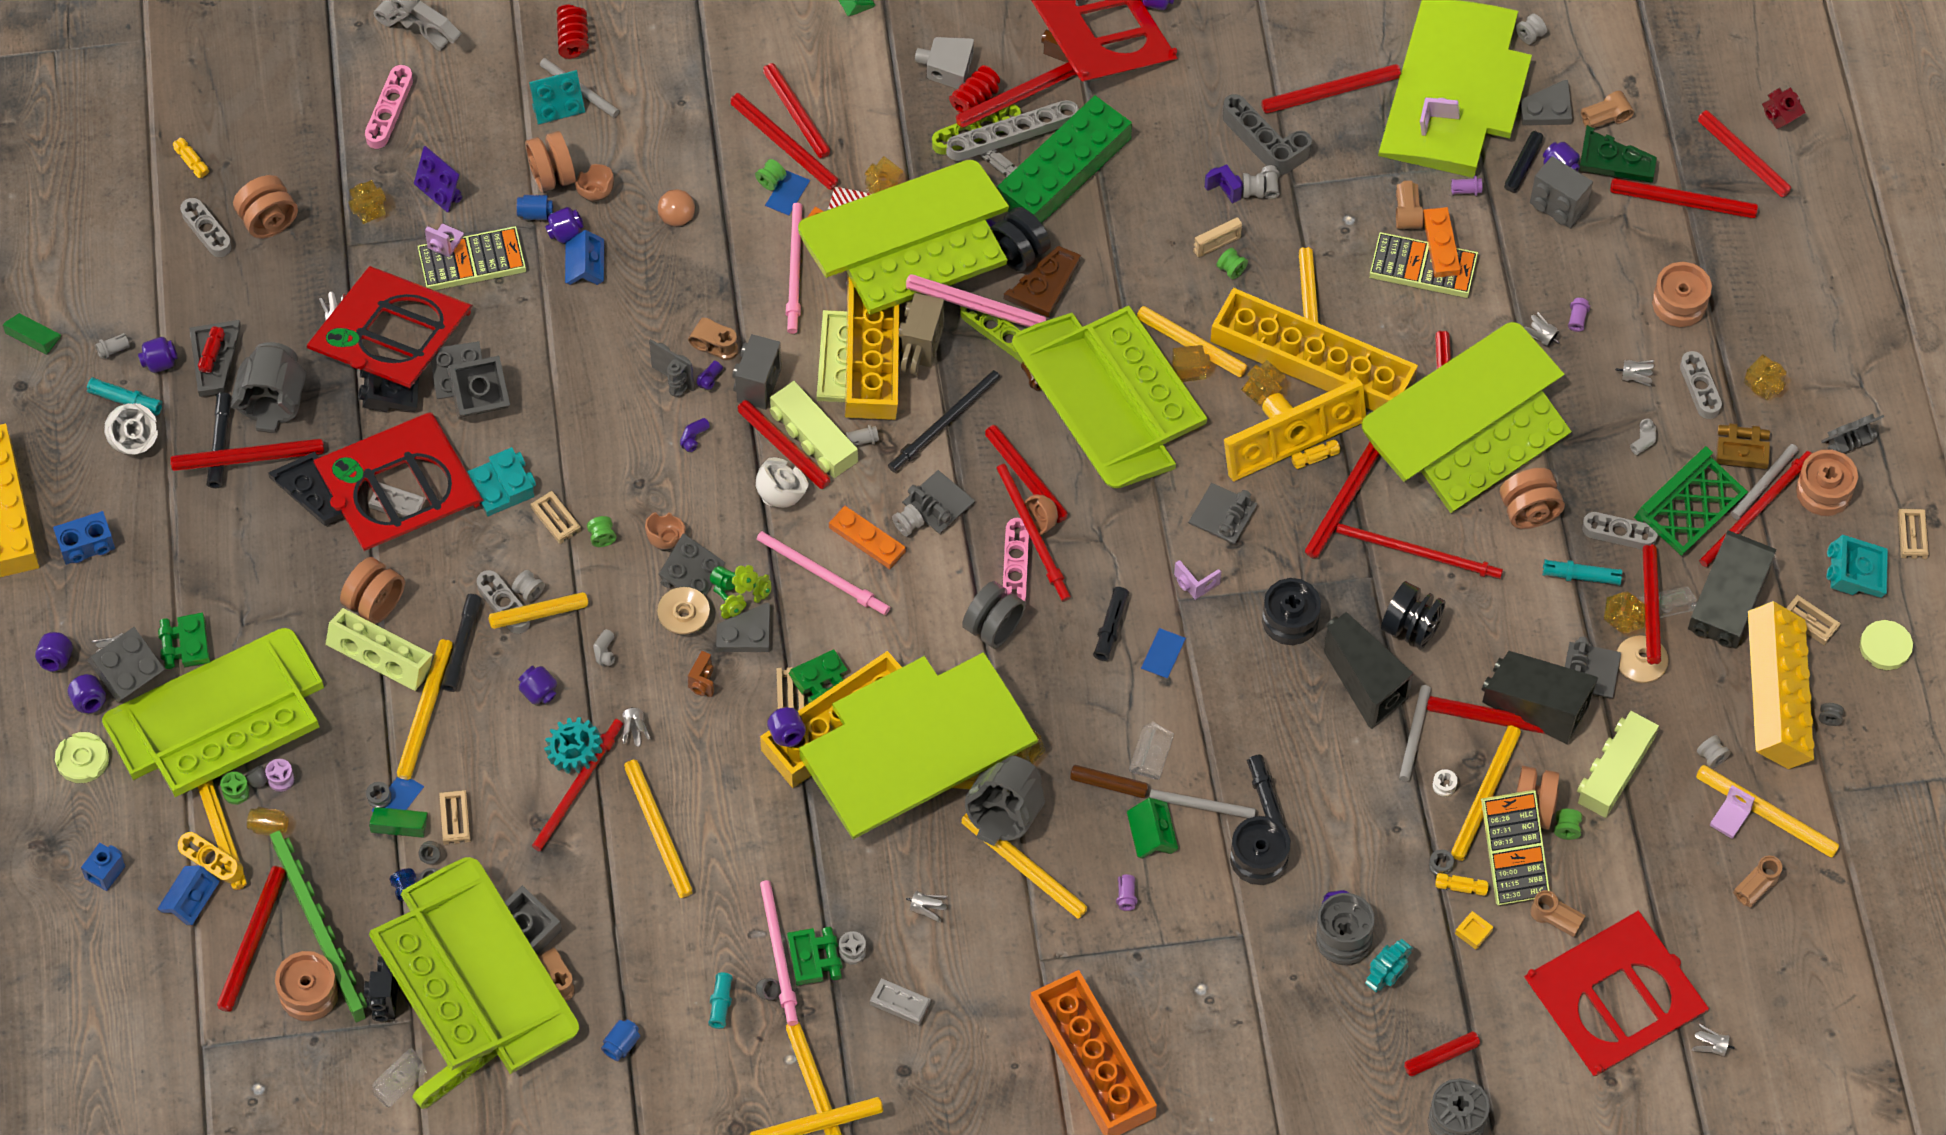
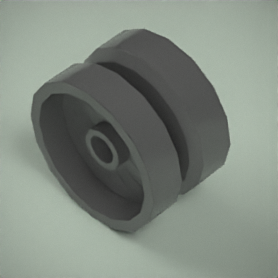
M995 581L989 582L980 590L969 605L962 621V628L975 636L981 634V641L995 649L1009 638L1019 624L1026 608V602L1013 593L1007 595V589Z

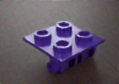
M424 146L414 185L448 213L453 202L459 203L463 197L461 191L456 189L459 174L429 148Z

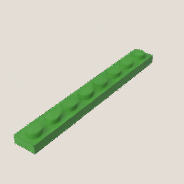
M280 830L270 834L273 848L282 867L285 869L288 880L325 958L332 964L337 984L356 1023L366 1019L363 1010L367 1007L366 1001L361 992L357 994L353 986L357 985L354 975L351 970H345L343 963H346L344 954L340 947L335 949L332 943L336 938L330 925L325 927L323 924L324 912L319 903L314 904L311 898L315 894L310 882L304 883L301 877L305 873L299 859L294 861L291 853L294 852L293 846L289 838L283 839Z

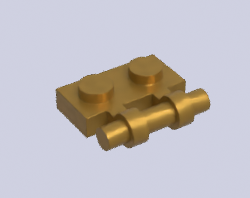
M1733 423L1718 425L1717 434L1727 435V437H1718L1716 462L1718 464L1761 469L1768 468L1770 442L1760 441V439L1769 440L1770 430L1760 429V426H1752L1751 428L1737 427V424ZM1737 437L1750 438V440L1737 439Z

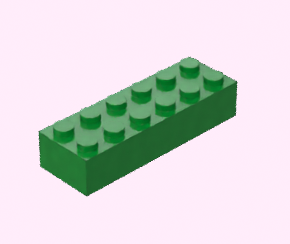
M1094 95L996 187L1009 206L1008 212L1014 207H1022L1032 213L1040 223H1043L1131 140L1132 122Z

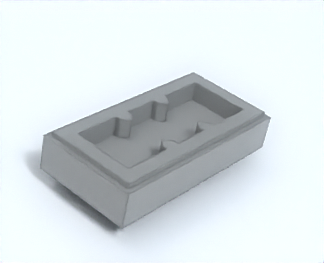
M379 483L399 518L424 509L427 503L425 497ZM373 493L368 503L369 508L386 513L375 493Z
M882 978L870 999V1005L917 1025H920L931 1003L930 998Z

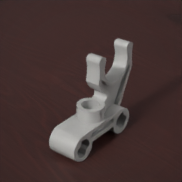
M384 0L374 10L375 18L387 27L398 21L405 28L416 23L423 37L438 51H441L448 41L454 43L462 34L446 17L421 2L422 0Z

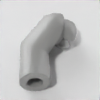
M1644 419L1640 422V439L1630 444V448L1635 455L1640 454L1656 442V426L1651 419Z
M607 629L603 630L593 645L596 662L603 667L606 665L611 666L615 661V657H612L614 654L608 652L607 649L614 639V634Z

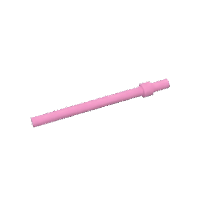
M794 203L792 209L789 302L786 304V316L788 317L787 332L790 334L797 333L798 317L801 315V305L799 303L801 236L798 232V225L802 220L803 205L801 203Z
M763 531L758 534L757 540L853 596L864 607H871L883 615H887L890 606L876 599L875 595L870 591L859 589Z
M766 880L762 881L760 886L780 983L781 994L779 998L781 1007L785 1009L787 1024L794 1026L798 1024L795 1008L797 999L795 992L791 988L771 882Z

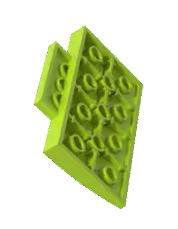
M1421 0L1378 156L1474 178L1486 133L1510 139L1532 55L1509 50L1517 22V10L1460 0ZM1425 98L1457 100L1460 111L1459 119L1430 117L1426 136H1422L1420 119Z
M983 652L940 675L936 674L926 657L923 656L832 703L833 710L843 725L800 747L799 753L805 767L854 840L1004 761L1010 756L1038 743V739L1011 693Z

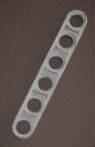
M1064 100L953 136L947 141L946 154L950 159L960 161L1059 129L1078 111V105L1073 101ZM1070 110L1073 114L1068 116L1062 114L1061 111ZM1048 117L1052 121L1045 123L1040 121L1039 118ZM1026 124L1030 128L1027 130H1022L1018 128L1017 125ZM997 131H1004L1008 135L999 137L995 133ZM976 138H982L986 141V143L977 144L973 140ZM954 145L962 146L964 150L955 151L951 147Z

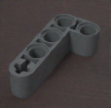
M1231 94L1225 98L1222 115L1223 121L1266 166H1275L1280 175H1284L1309 159L1312 138L1309 133L1302 130L1296 131L1283 139L1242 96Z

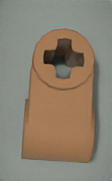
M701 318L688 338L689 343L697 350L705 351L723 360H731L738 354L735 331L708 318Z
M551 948L539 955L538 958L564 1000L568 1001L573 997L575 991L572 983L573 978L557 950Z

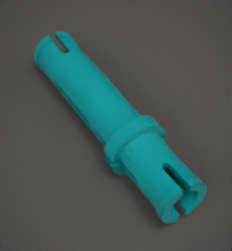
M94 377L90 378L87 384V393L121 404H141L148 408L155 416H158L162 410V400L143 395L141 391H130Z
M1544 559L1543 563L1544 570L1542 571V576L1565 578V581L1577 579L1615 584L1617 586L1621 584L1622 569L1574 564L1571 560L1559 562Z

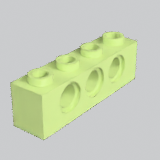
M344 608L329 622L326 639L327 646L414 691L427 679L432 661V653Z

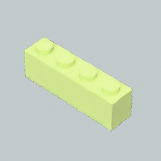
M795 381L770 397L771 408L769 410L772 417L785 425L788 434L801 442V446L806 454L809 456L813 455L819 467L825 473L828 472L833 478H836L858 462V449Z
M1630 711L1626 719L1622 717L1615 728L1617 734L1614 739L1609 737L1602 749L1605 752L1601 759L1596 758L1590 768V772H1592L1590 778H1584L1577 790L1580 793L1578 804L1607 818L1654 741L1659 725Z

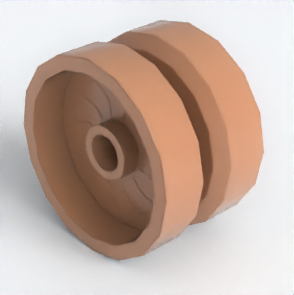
M560 131L546 135V147L538 137L525 141L529 166L541 193L555 188V177L562 186L576 182L572 160Z
M272 175L258 177L248 182L238 191L233 201L234 210L244 221L248 232L255 238L263 239L282 232L291 225L298 213L297 204L292 196L287 193V188L281 179Z
M1677 262L1666 266L1657 278L1652 299L1654 312L1660 320L1671 326L1687 327L1699 322L1706 313L1712 284L1710 277L1702 268L1692 263Z
M1820 450L1812 453L1804 461L1796 486L1797 498L1802 506L1811 513L1820 516H1833L1843 512L1850 504L1858 480L1856 466L1849 457L1835 450Z
M1533 468L1522 471L1507 479L1500 487L1499 493L1504 505L1507 507L1508 517L1511 524L1516 528L1530 529L1541 526L1558 517L1564 510L1565 503L1557 489L1554 475L1549 469Z
M374 557L366 558L355 567L345 581L340 596L341 604L353 612H359L360 617L373 624L380 623L398 603L405 586L404 577L392 569H386V565Z
M1522 766L1517 792L1536 791L1541 829L1549 830L1552 814H1555L1557 805L1559 772L1546 770L1542 774L1540 786L1536 785L1538 773L1536 768Z
M301 951L290 955L281 962L276 971L275 985L282 1008L289 1016L300 1021H314L323 1018L333 1010L338 1001L339 988L332 964L325 956L312 951Z

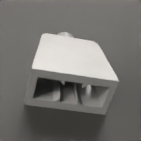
M936 37L933 40L931 50L917 48L915 62L927 65L928 79L958 89L961 84L965 83L968 77L974 54V39Z

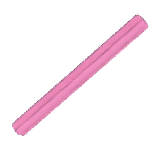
M913 274L909 275L906 280L907 289L941 298L944 301L1019 325L1030 327L1046 321L1044 316Z

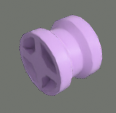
M274 759L268 763L265 773L271 789L282 792L291 788L294 783V775L290 763L284 759Z

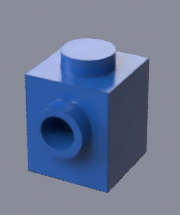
M99 843L81 866V870L87 881L108 891L126 866L120 850L112 845L107 847Z

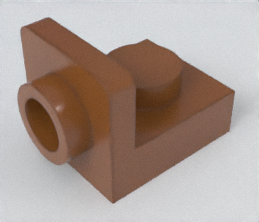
M701 651L688 674V688L700 696L712 697L714 694V683L709 680L714 669L711 654Z

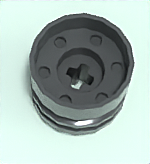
M1339 893L1330 896L1322 903L1318 911L1316 944L1319 952L1327 960L1336 964L1350 965L1361 961L1368 955L1372 947L1374 912L1371 905L1364 898L1353 893Z
M1462 1078L1451 1079L1441 1084L1434 1092L1427 1120L1430 1134L1483 1135L1490 1106L1488 1096L1482 1087L1473 1081Z

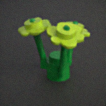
M751 565L746 567L738 566L735 572L723 566H717L710 575V582L715 585L713 591L725 601L720 607L723 619L739 615L746 607L747 603L744 600V596L741 595L745 591L751 592L753 590L755 603L765 599L771 592L769 575L765 574L758 578V574L753 571V566ZM735 587V591L740 594L728 597L724 591L732 590Z

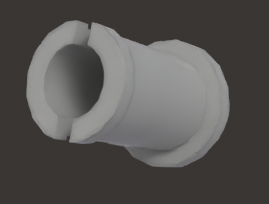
M1268 165L1263 167L1261 171L1264 174V196L1267 199H1274L1280 195L1278 188L1280 172L1277 170V167Z
M122 333L105 341L100 339L99 343L95 344L100 358L105 357L108 359L109 355L129 349L130 345L127 337Z
M867 425L868 428L846 432V437L854 446L872 443L873 445L875 441H879L876 426L871 427V425Z

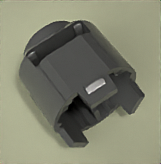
M266 342L259 344L254 352L244 359L238 369L231 398V408L237 409L243 415L257 420L256 431L275 433L279 422H287L298 413L307 372L297 363L298 356L295 351L280 343Z
M1010 756L979 775L965 798L966 813L973 825L979 829L976 838L995 846L1000 839L1014 840L1027 832L1045 804L1041 775L1031 762L1017 756Z

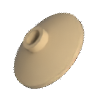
M679 587L670 590L661 598L657 612L660 623L667 630L676 634H690L698 631L705 625L709 618L710 607L708 600L700 591L689 587ZM687 613L688 616L681 617L680 614Z
M1646 636L1630 637L1618 647L1617 651L1621 652L1618 669L1629 680L1637 683H1650L1658 680L1665 673L1668 666V654L1662 644L1661 662L1652 665L1647 662V657L1639 655V653L1646 654Z

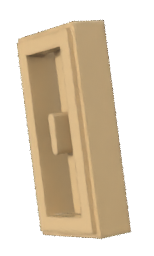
M1239 218L1232 219L1195 237L1194 252L1197 257L1204 256L1239 239L1242 230V223Z
M553 491L531 503V509L559 544H562L565 538L570 539L573 537V533L576 532L578 534L581 532L580 525ZM548 500H550L558 509V511L562 514V516L571 526L570 528L566 527V525L550 507V505L547 503ZM540 505H542V507L546 510V512H547V513L550 515V517L554 520V522L557 524V526L561 529L562 533H560V532L558 531V529L554 526V524H553V523L550 521V519L546 516V514L543 512V510L539 507Z
M1899 509L1898 525L1901 558L1911 556V559H1917V556H1922V559H1927L1929 554L1925 510ZM1905 515L1908 516L1911 549H1908ZM1914 516H1918L1921 549H1917Z
M1799 595L1786 608L1805 619L1807 625L1806 634L1824 646L1841 624ZM1796 605L1799 606L1800 608H1802L1803 610H1805V611L1808 612L1809 614L1804 613L1803 611H1801L1800 609H1798V608L1795 607V606H1796ZM1816 618H1817L1818 620H1820L1821 622H1823L1824 624H1826L1827 626H1829L1830 629H1828L1827 627H1825L1824 625H1822L1821 623H1819L1818 621H1816Z
M792 667L787 668V670L777 668L778 709L783 708L782 677H787L788 707L794 708L793 680L789 676ZM798 689L800 710L804 707V694L802 695Z
M466 790L439 793L443 844L447 845L453 841L456 844L462 840H465V843L470 842ZM461 797L464 829V833L460 834L456 800ZM451 798L453 834L448 835L446 799Z

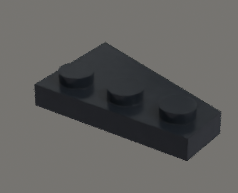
M315 452L268 472L269 478L324 526L344 518L341 510L336 511L330 504L333 496L314 464L313 460L318 458Z

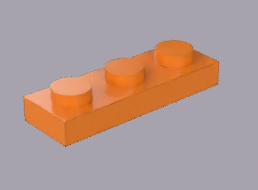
M1448 207L1424 209L1423 221L1435 278L1460 275V265Z
M844 506L829 522L831 530L889 570L906 552L904 545L847 506Z

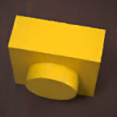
M1472 911L1458 926L1455 935L1477 950L1492 933L1493 926Z

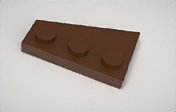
M1057 246L1037 264V267L1030 274H1025L1013 289H1008L1004 293L1003 299L1049 318L1081 261V255Z

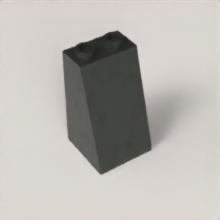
M1728 530L1692 613L1688 630L1693 631L1697 636L1713 639L1722 646L1736 649L1748 623V611L1754 609L1768 578L1777 549Z
M1347 612L1340 617H1334L1327 625L1324 653L1367 725L1373 729L1409 698L1414 673Z
M1508 651L1504 659L1499 658L1493 669V672H1495L1493 677L1488 676L1481 689L1485 692L1482 703L1520 716L1525 722L1542 729L1545 734L1567 744L1590 706L1598 677Z

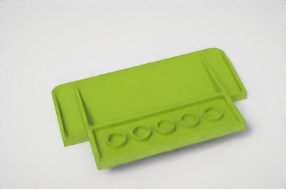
M965 160L807 217L799 222L798 232L825 278L844 271L847 272L869 315L912 300L914 293L922 294L906 288V280L911 274L950 286L1006 265L1007 258L986 219L1008 212L1009 206L982 166L977 161Z
M1126 306L1084 327L1081 326L1073 313H1069L1030 326L1016 333L1012 338L1013 348L1098 474L1112 488H1122L1174 470L1176 463L1163 444L1207 424V417L1130 306Z
M1509 322L1368 414L1362 421V430L1374 448L1403 482L1421 471L1449 512L1453 513L1572 432L1542 391L1565 374L1522 325Z
M281 628L107 711L102 718V723L132 780L159 769L174 797H177L319 728L318 721L304 698L323 689L324 685L295 633L291 629Z
M462 858L402 890L401 896L410 912L370 930V938L450 1070H454L495 1049L509 1074H512L570 1041L579 1030V1024L484 868L474 858Z

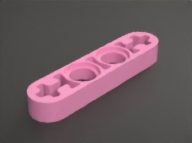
M405 65L395 66L390 71L367 125L365 137L367 144L371 148L379 149L388 143L410 91L413 77L411 69ZM402 75H405L406 77H402L400 81V86H398L397 78H401ZM391 93L400 95L395 101L387 99V96ZM382 113H390L392 115L388 120H380L378 118ZM378 127H379V128H380V134H381V136H377L376 139H373L372 136H376V135H377V133H378V131H379V130H378Z
M1013 518L1006 525L1003 587L1007 589V595L1012 594V589H1017V596L1026 602L1029 534L1021 518ZM1015 528H1020L1019 541H1014ZM1013 549H1020L1024 554L1020 558H1012L1009 552ZM1019 572L1022 578L1018 581H1012L1008 578L1009 573Z

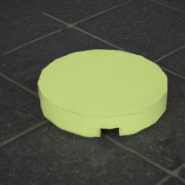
M1881 620L1875 621L1866 627L1862 633L1859 647L1864 659L1871 662L1872 666L1878 669L1892 670L1898 669L1908 661L1912 653L1913 641L1910 633L1902 625L1894 621Z
M78 732L72 734V737H69L67 740L65 738L60 742L55 752V762L59 773L66 780L74 783H87L97 779L104 773L108 766L109 753L105 743L99 736L89 732Z

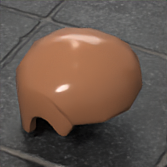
M592 164L588 172L583 173L581 171L575 184L576 190L581 197L590 201H598L607 197L614 186V174L611 168L602 164Z
M679 189L669 190L661 196L658 202V215L665 224L673 227L682 226L693 219L696 208L695 203L686 191Z
M1032 495L1025 500L1026 507L1040 535L1048 532L1056 525L1058 518L1057 506L1050 498L1043 495Z
M654 512L646 519L645 532L650 544L656 548L671 549L675 547L681 535L685 534L686 527L680 518L673 516L670 512L665 516H659Z

